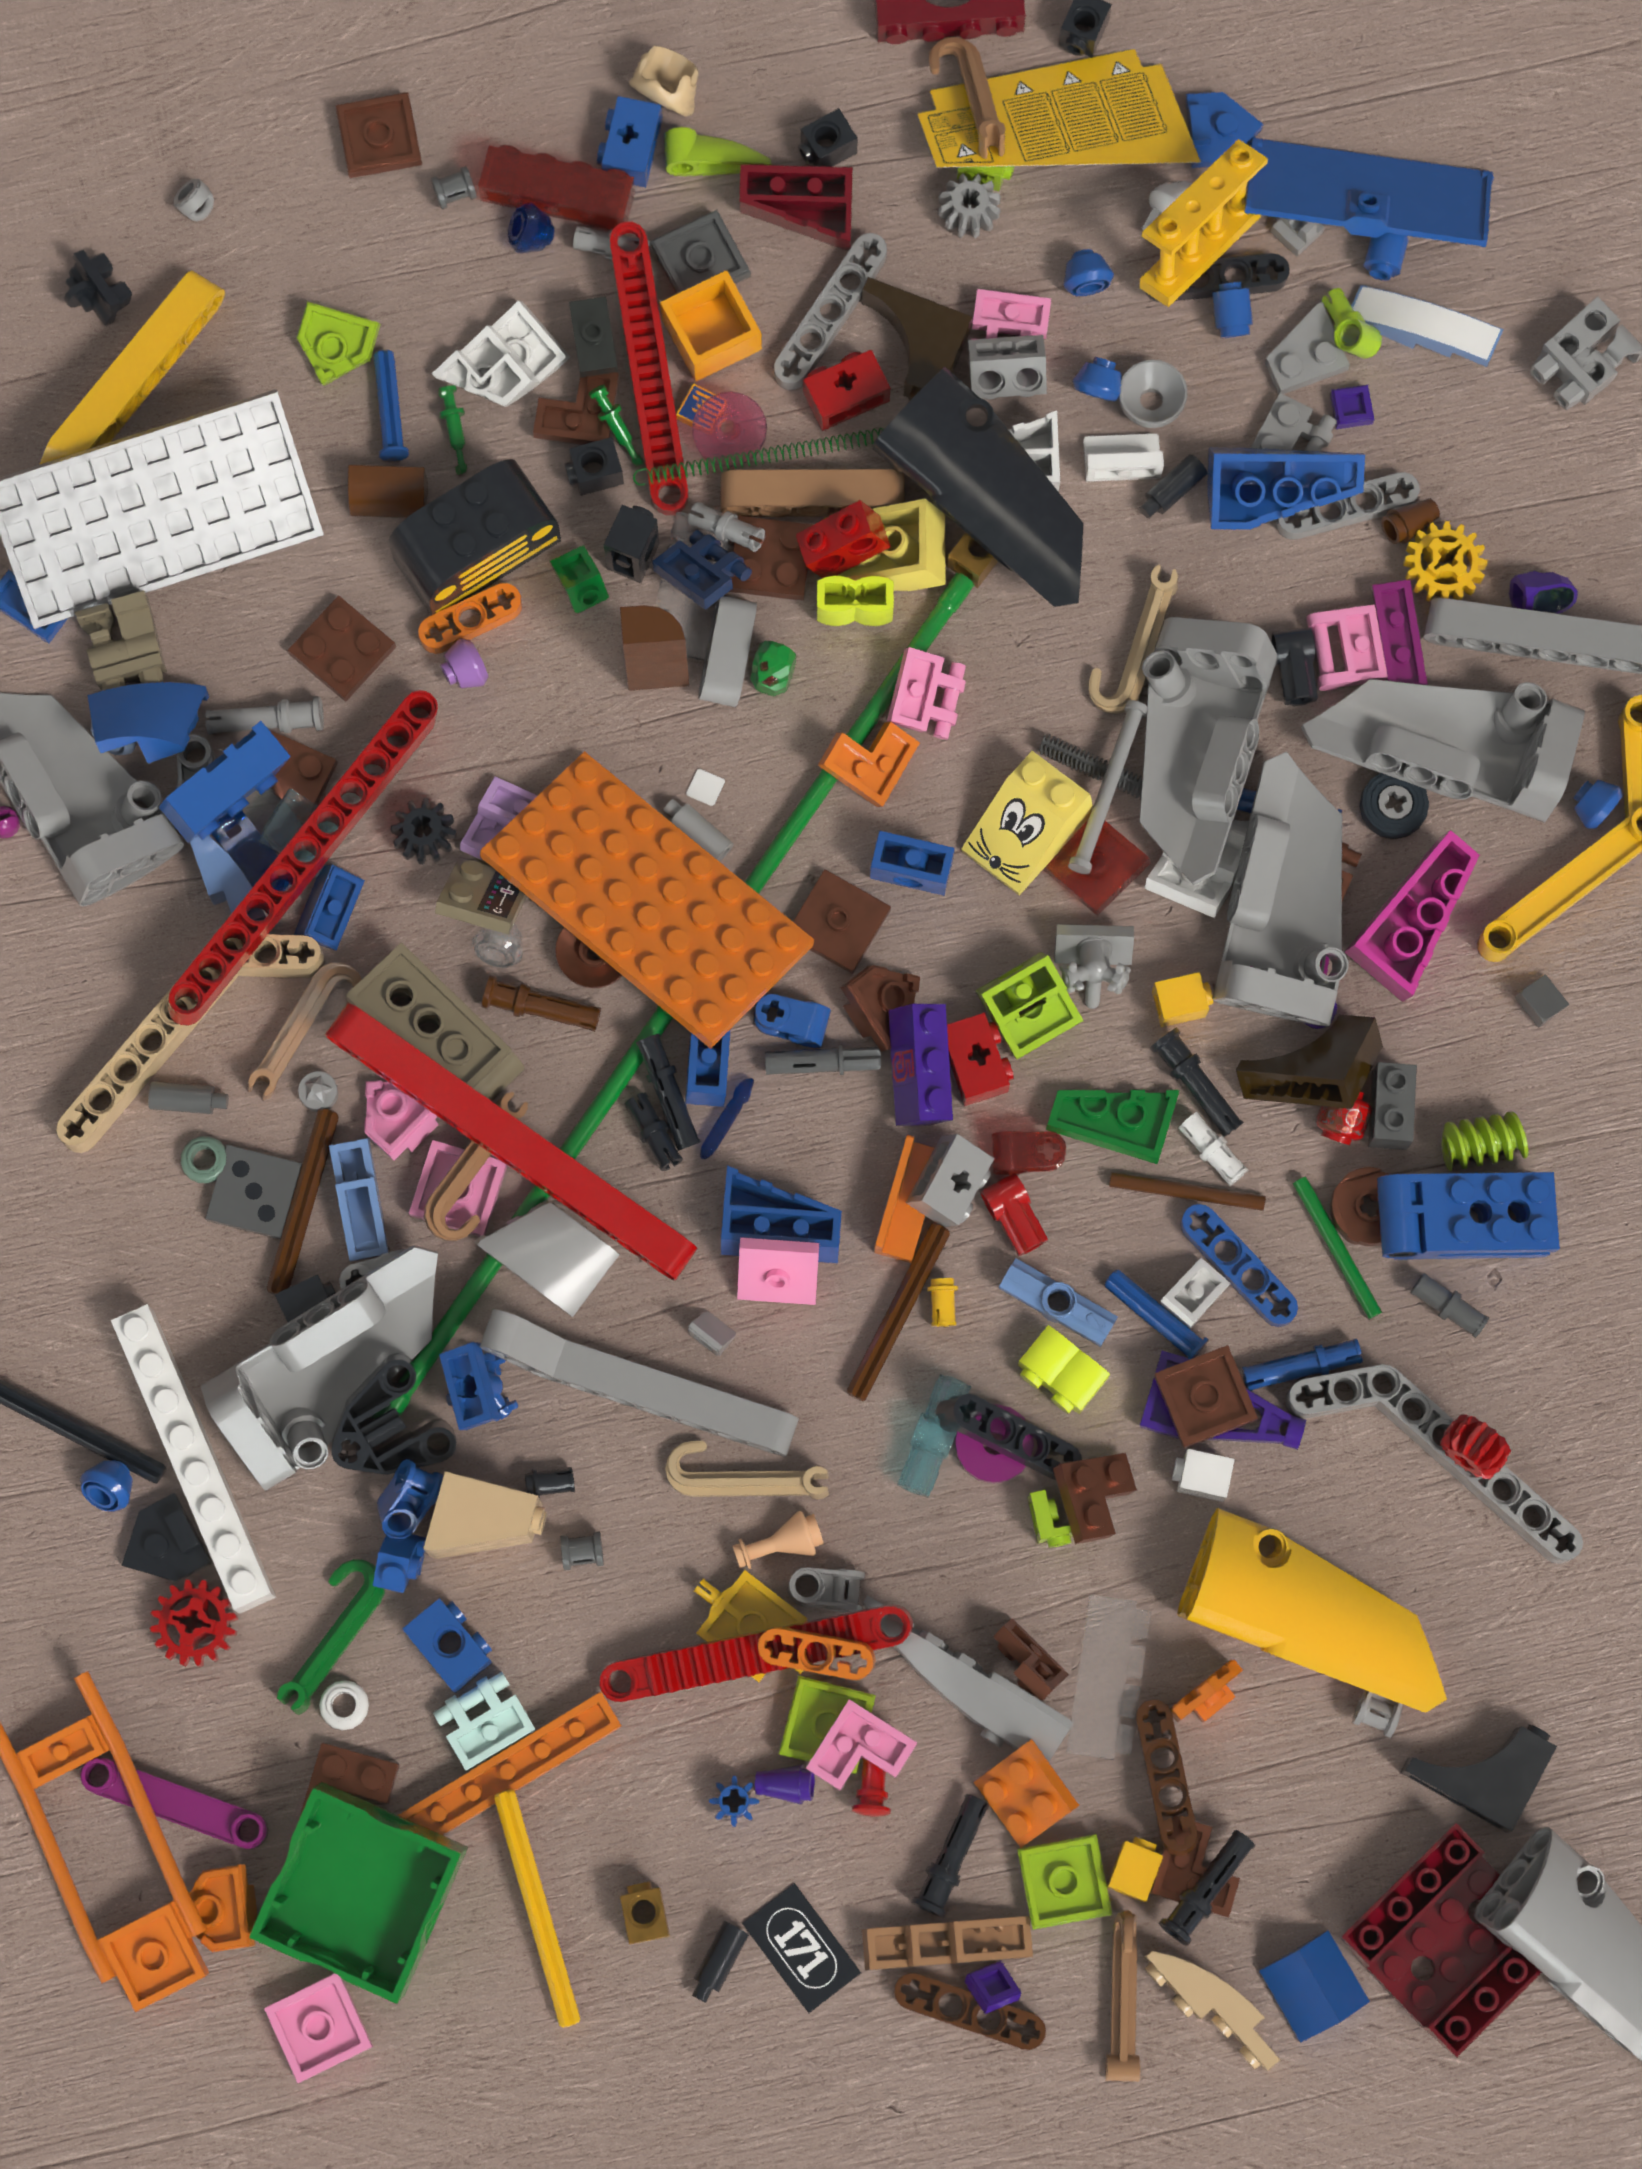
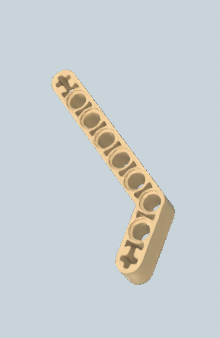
M268 934L202 1018L238 976L313 977L325 963L319 944L312 937L305 935ZM229 938L223 943L226 948L234 947L238 950L244 946V943L238 938ZM267 948L276 950V956L271 962L260 963L257 961L258 954L262 950ZM285 949L288 950L290 956L285 955ZM310 950L312 956L308 957L307 962L302 964L298 957H303L304 951ZM207 967L200 971L202 977L207 976L213 980L221 975L213 967ZM170 990L59 1119L56 1131L58 1137L69 1150L83 1153L93 1148L202 1020L201 1018L195 1024L189 1026L180 1025L170 1020L168 1011ZM182 997L176 1001L177 1006H185L188 1008L187 1010L193 1009L197 1004L190 997ZM153 1035L161 1036L162 1043L159 1048L153 1051L144 1049V1043L147 1038ZM124 1066H137V1073L132 1079L127 1081L119 1079V1072ZM103 1094L111 1095L112 1100L108 1108L101 1111L94 1109V1101L98 1096ZM85 1111H88L93 1119L96 1120L94 1124L83 1115ZM75 1126L78 1129H82L84 1134L80 1138L76 1135L73 1136L70 1132L71 1129Z

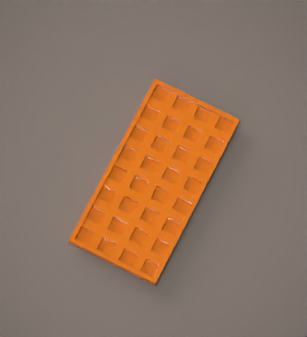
M585 751L480 850V857L710 1049L814 944V939Z

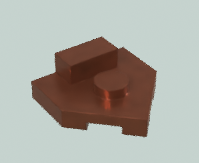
M872 965L866 967L840 987L848 999V1002L843 1007L861 1036L863 1038L871 1036L881 1052L891 1048L888 1010L915 1004L916 992H919L920 976L908 973L902 974L887 970L884 967Z

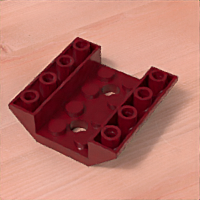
M1457 1823L1341 1936L1366 1970L1426 2032L1456 2058L1542 1973L1526 1957L1501 1942L1485 1926L1477 1924L1470 1919L1468 1915L1470 1904L1475 1900H1482L1501 1875L1482 1857L1485 1852ZM1420 1956L1429 1959L1433 1966L1432 1975L1423 1981L1415 1978L1411 1971L1412 1962Z

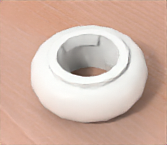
M343 1680L334 1682L326 1688L321 1695L319 1707L321 1716L328 1725L334 1729L348 1730L362 1723L367 1716L369 1702L368 1696L361 1686L355 1682ZM347 1693L354 1698L356 1707L350 1716L342 1718L334 1713L332 1704L337 1696Z

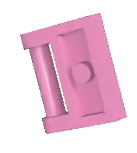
M1375 604L1317 612L1306 617L1308 628L1312 629L1320 672V676L1317 678L1320 691H1331L1340 687L1360 685L1369 679L1386 681L1388 676ZM1334 625L1338 626L1345 671L1336 673L1327 627Z

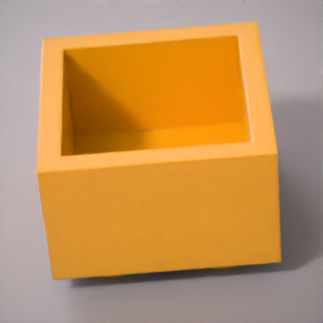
M728 270L660 302L661 320L695 382L762 350V333Z

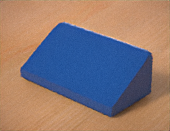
M323 865L317 875L294 935L312 937L320 946L336 951L365 880L334 865Z

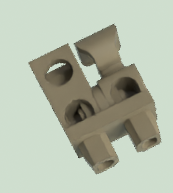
M144 590L111 599L123 638L117 641H113L111 636L115 619L108 603L75 612L76 619L81 628L92 640L93 646L86 650L95 681L100 690L104 691L127 686L126 683L140 680L141 684L164 682L163 673L167 672L163 660L150 602Z

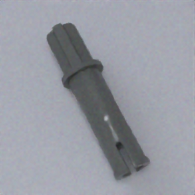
M839 1044V1048L765 1051L766 1075L840 1072V1075H844V1071L878 1070L881 1067V1051L878 1047L843 1048V1044Z

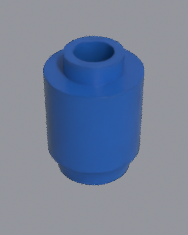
M1385 233L1378 238L1371 237L1364 262V267L1369 271L1370 276L1386 281L1400 274L1409 241L1407 236Z
M1241 282L1220 284L1219 292L1212 293L1216 329H1220V338L1250 335L1249 326L1253 325L1249 288L1242 289Z

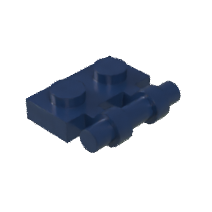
M699 530L694 531L689 538L690 543L693 544L691 547L679 540L652 561L655 573L705 610L733 589L731 577L736 576L741 581H746L752 574V569L744 564V559L735 552L726 551L721 547V542L710 534L705 535ZM713 559L716 563L712 564L708 560Z

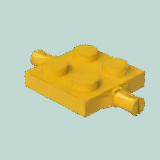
M744 1570L733 1586L722 1593L707 1582L705 1578L699 1584L711 1594H708L698 1585L693 1591L712 1605L708 1618L696 1632V1635L705 1642L767 1630L776 1626L782 1627L806 1622L808 1618L746 1570ZM794 1669V1670H796L800 1675H801L802 1672L804 1671V1670ZM767 1673L750 1677L760 1683Z

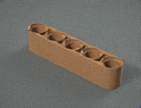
M893 469L729 470L720 475V512L725 513L729 511L736 514L737 517H829L858 500L864 502L871 509L905 502V474L903 472L900 474Z

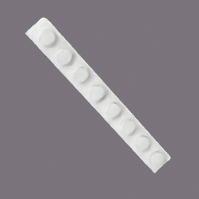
M147 1304L111 1320L233 1609L241 1614L276 1598L155 1312Z

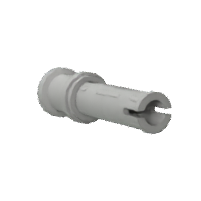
M320 696L314 697L312 701L290 702L288 699H282L278 701L276 706L206 710L205 717L209 718L206 721L209 735L213 733L250 731L259 721H262L268 729L279 728L284 733H291L292 729L315 727L317 731H323L324 711Z

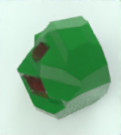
M763 641L760 643L752 663L750 677L756 691L773 697L787 692L795 670L796 653L791 648L774 641Z

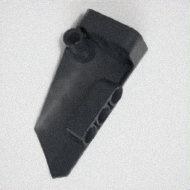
M944 367L888 424L874 441L872 449L900 474L902 471L931 496L930 499L941 511L1004 567L1020 576L1053 607L1079 603L1084 523L994 413L990 403L976 395L950 370ZM973 408H979L985 412L987 421L982 426H972L966 420V413Z

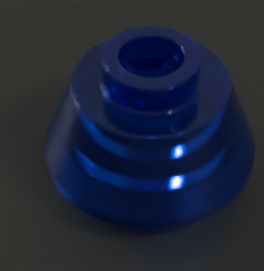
M533 203L519 206L514 211L508 226V242L513 250L520 254L542 251L552 243L555 235V227L552 224L551 218Z

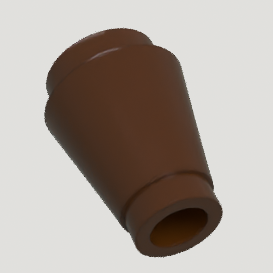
M1431 498L1390 509L1381 520L1383 532L1391 543L1398 544L1401 542L1406 544L1415 537L1419 530H1424L1434 520L1438 519L1440 511L1435 501Z

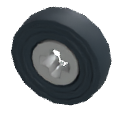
M1380 773L1370 779L1363 789L1359 806L1362 819L1371 831L1380 837L1398 839L1408 837L1420 828L1427 817L1429 800L1426 789ZM1389 796H1393L1395 800H1403L1399 813H1396L1394 808L1387 809L1385 807L1389 801Z

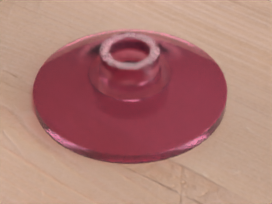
M739 392L718 393L707 399L696 412L692 425L693 440L702 456L706 459L709 457L712 461L715 456L720 460L722 455L727 459L728 454H731L734 458L736 452L741 457L743 451L748 456L749 450L755 455V450H761L766 439V418L760 406L749 396ZM727 420L732 421L733 429L728 433L722 432V423ZM751 452L749 455V461L753 459V455ZM744 453L742 459L743 464L747 463V459ZM736 454V466H739L741 463ZM729 456V467H734L732 458ZM722 457V466L727 467L725 459ZM715 458V464L719 465L717 458Z

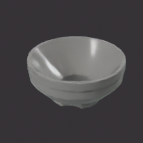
M1146 360L1133 365L1124 374L1121 380L1119 400L1124 414L1131 421L1146 428H1158L1166 426L1178 418L1186 404L1188 390L1182 374L1174 366L1161 360ZM1148 392H1154L1161 397L1162 405L1156 410H1147L1141 405V396Z

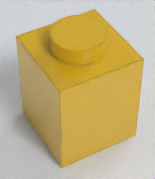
M1200 972L1154 983L1152 988V995L1161 1027L1205 1018L1209 1011L1208 1005L1213 1004L1210 985L1208 982L1202 983Z
M1134 1837L1132 1843L1123 1841L1107 1882V1888L1141 1902H1146L1163 1855L1155 1852L1157 1845L1138 1837Z

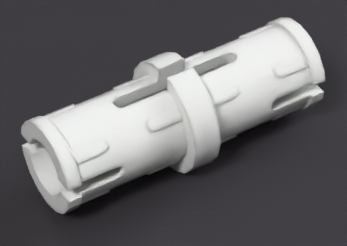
M1198 1112L1192 1114L1178 1127L1201 1153L1199 1157L1204 1162L1208 1161L1229 1186L1237 1182L1248 1171V1168L1226 1146L1227 1140L1223 1136L1218 1137Z

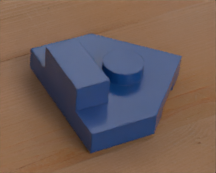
M1224 92L1186 95L1188 131L1200 159V163H1191L1192 168L1210 167L1238 139L1248 144L1262 130L1263 123Z

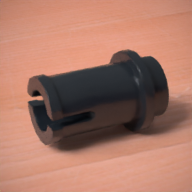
M572 1467L537 1472V1469L534 1468L532 1473H525L527 1493L537 1495L539 1499L541 1495L575 1492Z

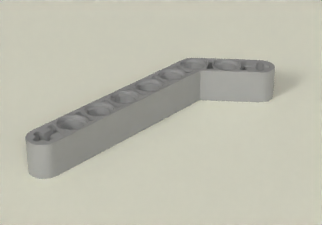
M1435 598L1431 601L1424 633V639L1430 643L1642 674V626L1448 598Z
M492 1310L480 1344L481 1349L539 1377L779 1456H787L799 1418L789 1413L565 1340L519 1316L501 1310Z
M1382 1364L1297 1381L1288 1391L1285 1398L1288 1412L1293 1416L1303 1419L1375 1406L1547 1560L1552 1563L1562 1564L1574 1559L1581 1552L1583 1539L1579 1531L1505 1465L1491 1479L1476 1477L1465 1471L1460 1465L1455 1464V1461L1448 1457L1442 1447L1436 1445L1432 1438L1434 1429L1443 1428L1446 1430L1454 1420L1391 1365ZM1377 1375L1387 1377L1391 1382V1392L1388 1394L1377 1392L1372 1384L1373 1377ZM1339 1382L1348 1384L1353 1391L1352 1400H1339L1335 1396L1334 1385ZM1321 1385H1324V1397L1313 1400L1308 1408L1305 1407L1304 1402L1296 1401L1302 1390L1305 1391L1306 1396L1319 1395L1323 1390ZM1404 1402H1414L1420 1407L1421 1417L1419 1420L1413 1421L1405 1417L1402 1411ZM1495 1481H1503L1509 1486L1511 1491L1509 1500L1502 1501L1495 1497L1492 1491ZM1525 1508H1533L1540 1514L1541 1521L1538 1527L1533 1528L1526 1525L1522 1517ZM1552 1524L1554 1528L1548 1531L1550 1534L1541 1538L1539 1534ZM1564 1536L1568 1540L1565 1545L1568 1550L1558 1552L1555 1549L1558 1544L1556 1539Z

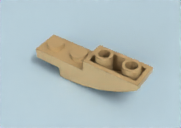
M1149 1951L1144 1956L1149 1963L1144 1969L1160 1987L1167 1983L1175 1992L1176 1996L1172 2001L1187 2018L1194 2014L1197 2019H1202L1212 2010L1215 2014L1211 2019L1213 2024L1226 2038L1232 2034L1243 2045L1238 2052L1254 2070L1260 2065L1264 2070L1269 2071L1280 2061L1278 2056L1253 2029L1265 2017L1232 1986L1214 1974L1177 1957Z

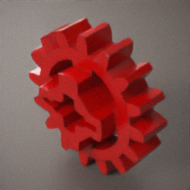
M189 1579L185 1580L184 1590L182 1591L176 1586L171 1585L170 1592L172 1597L167 1599L159 1596L157 1599L163 1605L161 1611L153 1610L150 1614L159 1619V1624L150 1627V1632L161 1634V1638L154 1643L157 1648L168 1646L169 1649L165 1657L172 1660L179 1654L180 1665L185 1667L188 1665L190 1658H194V1662L198 1667H203L205 1656H208L215 1662L218 1661L219 1658L216 1650L220 1647L229 1651L231 1647L225 1641L226 1637L237 1636V1631L229 1627L230 1622L238 1620L237 1614L227 1612V1609L232 1606L229 1598L219 1599L223 1590L218 1586L211 1592H208L209 1583L205 1580L200 1582L198 1589L194 1588L192 1581ZM190 1598L189 1605L179 1611L173 1610L178 1603ZM209 1600L217 1608L220 1622L213 1620L209 1615ZM196 1613H198L197 1618L211 1627L202 1626L201 1628H194L191 1634V1628L178 1621V1619H194ZM168 1625L177 1628L180 1634V1646L171 1638ZM210 1635L215 1636L210 1644L196 1650L200 1641Z

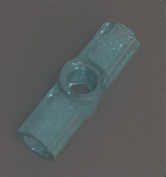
M939 1375L925 1413H921L910 1442L912 1448L897 1486L916 1495L929 1498L930 1492H932L937 1480L942 1461L947 1459L957 1433L945 1431L940 1427V1420L935 1414L936 1408L940 1401L948 1400L953 1396L969 1394L970 1385L950 1376Z

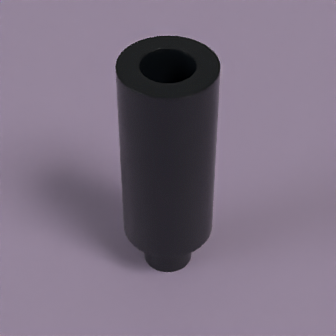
M1189 454L1145 494L1147 501L1139 507L1142 514L1150 519L1156 512L1164 514L1207 475L1205 466L1197 457Z
M723 1921L693 1978L699 1983L692 1996L706 2003L713 1990L720 1992L749 1936L747 1932Z

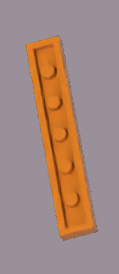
M599 1692L400 1813L398 1816L444 1836L495 1805L494 1797L497 1793L510 1789L515 1792L618 1730L622 1725L603 1693Z

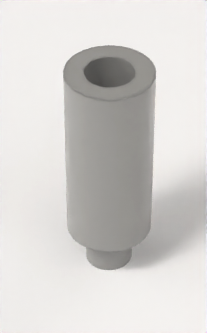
M672 799L664 807L663 811L672 818L670 822L719 862L732 849L734 843L689 804H685L682 807Z

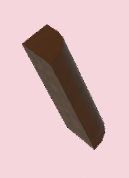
M655 606L620 607L622 640L629 691L689 686L686 639L682 626L671 613Z

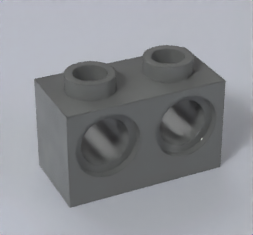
M1378 1062L1374 1067L1371 1078L1370 1105L1373 1111L1369 1120L1368 1147L1407 1150L1412 1144L1414 1138L1417 1065Z

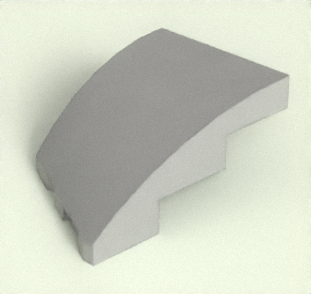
M548 1200L531 1208L526 1215L517 1216L507 1221V1226L488 1236L482 1235L474 1242L572 1317L620 1255Z

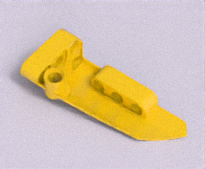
M1220 1508L1214 1511L1178 1606L1177 1615L1179 1617L1257 1646L1262 1651L1424 1713L1447 1700L1431 1649L1416 1614L1287 1538L1280 1531ZM1271 1535L1275 1540V1549L1269 1556H1262L1259 1552V1542L1264 1536Z

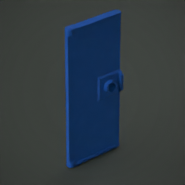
M1252 138L1249 143L1250 147L1267 157L1268 162L1248 181L1245 203L1246 214L1342 226L1350 234L1378 238L1385 233L1481 247H1486L1491 186L1494 180L1493 171L1277 142L1260 138Z

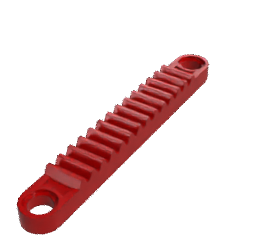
M625 221L613 228L610 234V249L645 465L651 474L652 467L658 473L659 466L665 471L666 465H669L672 469L673 464L679 467V463L682 462L684 464L648 240L645 230L639 224ZM626 233L634 234L639 239V245L635 250L624 251L618 245L619 238ZM682 464L680 466L681 479H679L675 465L673 467L674 481L668 466L666 469L667 482L660 468V483H658L656 472L653 469V484H651L647 471L651 501L654 508L664 515L678 514L685 509L688 503V485ZM668 485L677 487L681 493L680 499L674 504L663 503L659 498V492L663 487Z
M888 1604L782 1627L861 1641L868 1644L873 1650H878L903 1643L911 1634L913 1620L910 1613L904 1607L897 1604ZM895 1614L901 1618L903 1629L899 1635L888 1636L882 1631L881 1620L885 1615ZM762 1630L618 1660L608 1665L602 1671L600 1688L608 1699L614 1702H625L728 1680H736L742 1677L780 1671L788 1667L772 1665L762 1659L758 1651V1642L762 1634L767 1631ZM776 1635L772 1641H767V1646L773 1648V1655L778 1656L783 1650L794 1651L792 1660L798 1661L797 1652L802 1642L801 1638L796 1637V1644L794 1646L783 1644L781 1641L782 1636ZM811 1642L806 1648V1657L813 1664L826 1661L828 1657L827 1648L820 1642ZM835 1645V1647H836V1657H835V1658L847 1657V1656H844V1655H839V1652L841 1651L842 1646ZM855 1650L852 1655L861 1654V1651ZM623 1670L630 1675L631 1686L628 1691L618 1692L612 1687L610 1677L614 1671Z

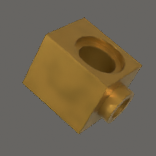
M965 533L949 553L947 567L955 573H961L968 577L974 583V586L978 588L998 561L990 553L984 557L973 556L969 549L973 546L981 545Z
M651 1882L627 1886L628 1894L621 1895L620 1901L629 1945L669 1937L670 1933L661 1888L652 1889ZM642 1900L652 1902L656 1909L654 1919L648 1924H639L633 1917L634 1906Z

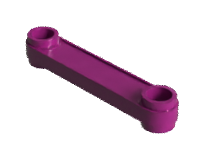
M96 1757L84 1764L81 1769L80 1778L85 1789L134 1808L115 1761ZM103 1764L109 1771V1778L103 1786L96 1787L91 1782L90 1775L93 1768ZM136 1769L157 1817L242 1848H257L265 1842L268 1836V1825L259 1814ZM254 1819L259 1825V1835L255 1840L245 1842L240 1836V1827L246 1820Z

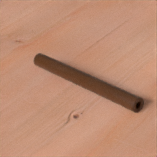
M1111 1172L1109 1187L1259 1211H1264L1266 1200L1264 1195Z

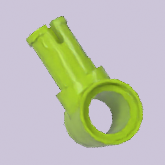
M1341 288L1332 289L1328 292L1332 300L1325 295L1321 302H1323L1324 307H1326L1334 320V341L1336 346L1360 358H1371L1379 351L1382 344L1380 331L1376 327L1367 324L1358 311H1354Z

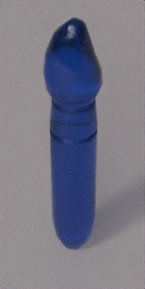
M753 1078L744 1079L736 1086L733 1098L728 1102L701 1146V1159H708L714 1154L740 1113L743 1104L748 1102L754 1084Z

